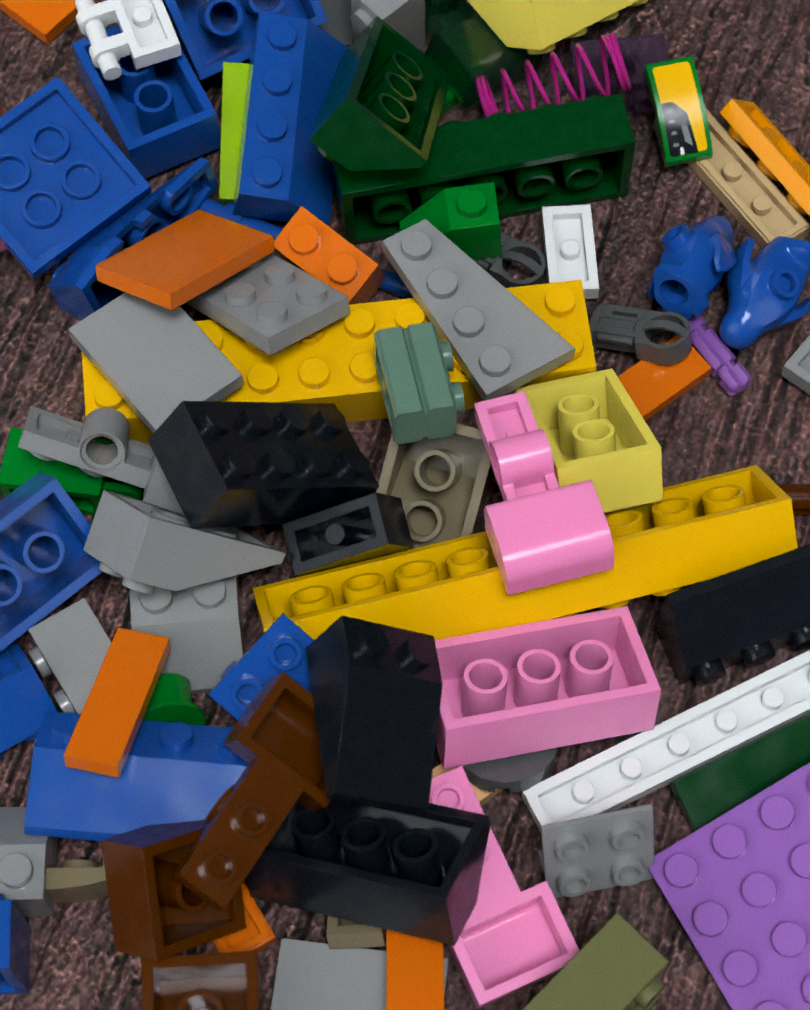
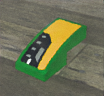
M693 56L646 65L644 77L656 116L654 129L665 167L712 158L713 150L708 119Z

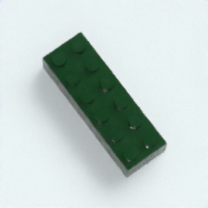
M622 94L610 96L594 95L576 102L559 105L544 104L531 110L514 113L498 112L486 118L463 122H445L437 126L428 160L421 168L349 171L339 162H333L335 199L344 238L352 245L382 241L400 232L399 222L445 188L494 182L499 219L542 212V207L581 205L628 196L635 138Z

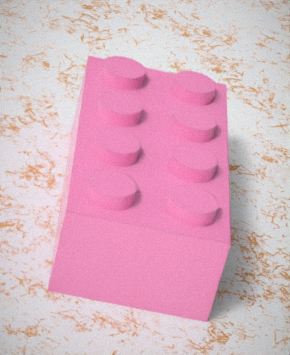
M628 606L435 640L443 684L436 747L443 769L654 730L661 688Z

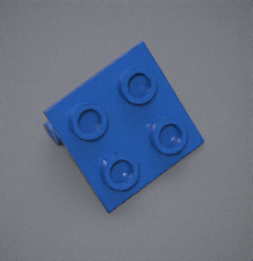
M282 613L238 662L233 661L220 676L222 680L213 688L209 696L234 718L239 720L261 688L273 676L281 672L286 673L312 694L306 648L315 640L287 615Z

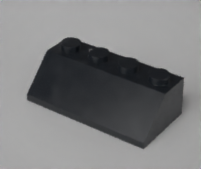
M810 544L667 595L655 629L679 685L695 680L697 685H705L720 679L727 673L726 668L744 662L746 668H751L774 658L776 655L774 651L791 645H793L795 650L810 647Z
M334 799L330 800L326 808L311 812L300 802L296 801L247 875L246 882L249 893L254 898L455 946L477 902L491 824L490 817L429 803L427 811L423 814Z

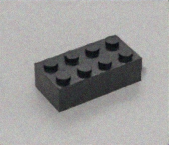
M182 401L148 439L191 528L283 525L370 495L379 487L369 468L367 458L358 448L347 427L344 416L335 404Z

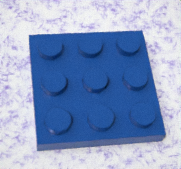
M58 76L0 117V240L33 280L151 193L150 184Z

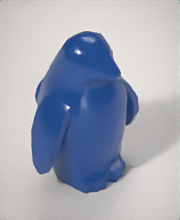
M711 216L690 227L682 223L673 227L663 236L661 242L665 247L660 258V264L653 272L654 274L647 291L649 298L656 299L666 312L679 313L687 320L691 319L692 314L697 317L701 315L709 306L707 296L717 289L726 272L733 268L737 262L734 248V231L731 222L724 216Z
M778 236L766 244L751 260L755 242L754 238L749 237L735 252L737 262L728 271L727 275L728 307L726 315L720 322L718 336L724 344L733 349L744 350L752 346L763 334L772 330L783 329L796 323L810 310V297L797 305L810 275V242Z

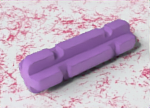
M692 314L691 319L688 320L691 330L692 347L712 367V376L721 378L718 383L728 395L736 396L750 386L751 374L741 363H734L736 356L712 328H705L708 323L702 315L697 317Z

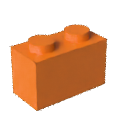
M303 206L298 209L274 240V249L282 259L348 296L349 305L367 303L387 278L379 264Z

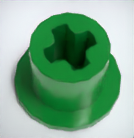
M161 674L143 720L205 725L204 711L193 703L190 681L185 676L179 674Z

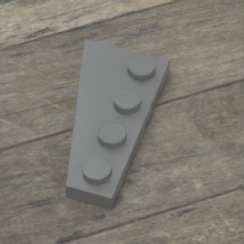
M427 219L382 241L383 253L426 317L436 325L437 333L441 339L449 341L453 357L483 401L502 397L574 359L575 348Z

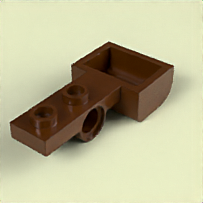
M284 672L273 676L261 688L225 739L224 745L249 764L237 782L227 789L212 807L203 824L205 829L172 876L218 911L224 910L296 801L313 812L326 808L331 800L327 798L313 696Z

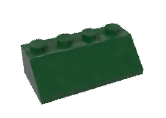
M376 16L341 56L310 141L316 145L318 151L326 159L335 163L339 162L349 171L421 168L428 160L451 75L380 17Z

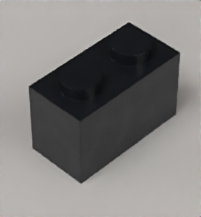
M373 493L282 525L294 574L297 576L312 574L414 548L401 498L380 493Z

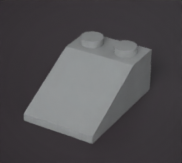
M103 490L83 551L100 561L99 569L101 571L123 578L122 585L146 594H153L155 587L176 592L283 563L286 554L238 526L191 528L184 515L142 502L143 500Z

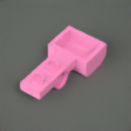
M525 391L474 403V416L504 500L484 506L485 530L507 595L614 569L612 536L593 482L586 480L559 487L554 472V461L548 438L543 429H538Z
M462 766L432 778L429 803L485 815ZM490 827L476 905L455 946L446 944L477 1009L560 972L580 951L547 880L521 892Z

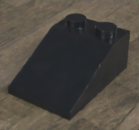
M342 615L306 648L327 798L423 814L428 810L443 685L434 636Z

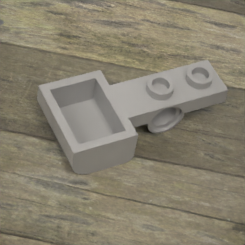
M30 406L18 448L29 451L33 456L41 460H58L79 467L83 472L94 477L107 476L143 488L142 502L185 516L151 446L129 438L130 425L127 418L121 412L112 408H98L90 412L85 418L84 423ZM104 436L110 438L115 443L105 445L97 442L94 438Z

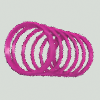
M613 31L610 34H602L599 38L606 93L583 47L579 43H576L574 46L581 100L586 99L580 54L602 96H610V79L605 45L612 57L622 91L626 93L627 90L631 91L632 89L622 53ZM551 51L549 58L556 105L561 104L555 63L575 102L580 101L555 52ZM526 60L524 64L531 109H536L531 74L545 103L551 104L532 63ZM501 68L500 78L506 112L511 113L507 85L519 110L525 111L506 70ZM477 76L476 86L485 116L489 117L492 114L498 113L497 105L486 76Z

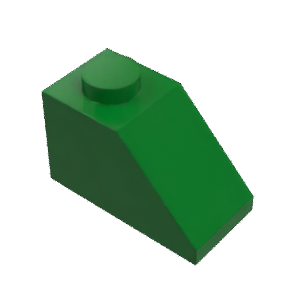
M494 182L445 188L399 222L400 231L427 219L473 260L502 256L500 221Z

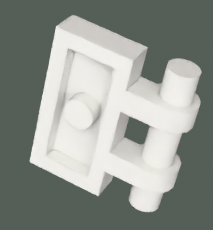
M75 0V6L78 11L76 15L77 24L81 33L88 36L91 44L89 55L94 66L101 69L104 79L115 80L120 77L122 70L118 61L120 58L131 55L136 70L182 55L180 42L162 0H106L96 4L94 0ZM117 22L121 33L108 37L105 28L107 25Z

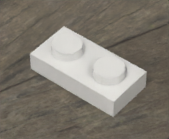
M591 204L542 207L541 220L547 283L582 280L585 299L598 298L599 279Z

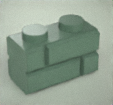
M432 322L408 325L406 329L400 326L377 330L374 333V363L394 442L404 444L421 441L424 437L436 439L452 436L456 432L457 414L465 412V402L460 382L451 383L448 372L453 371L454 368L449 341L439 340L436 325Z

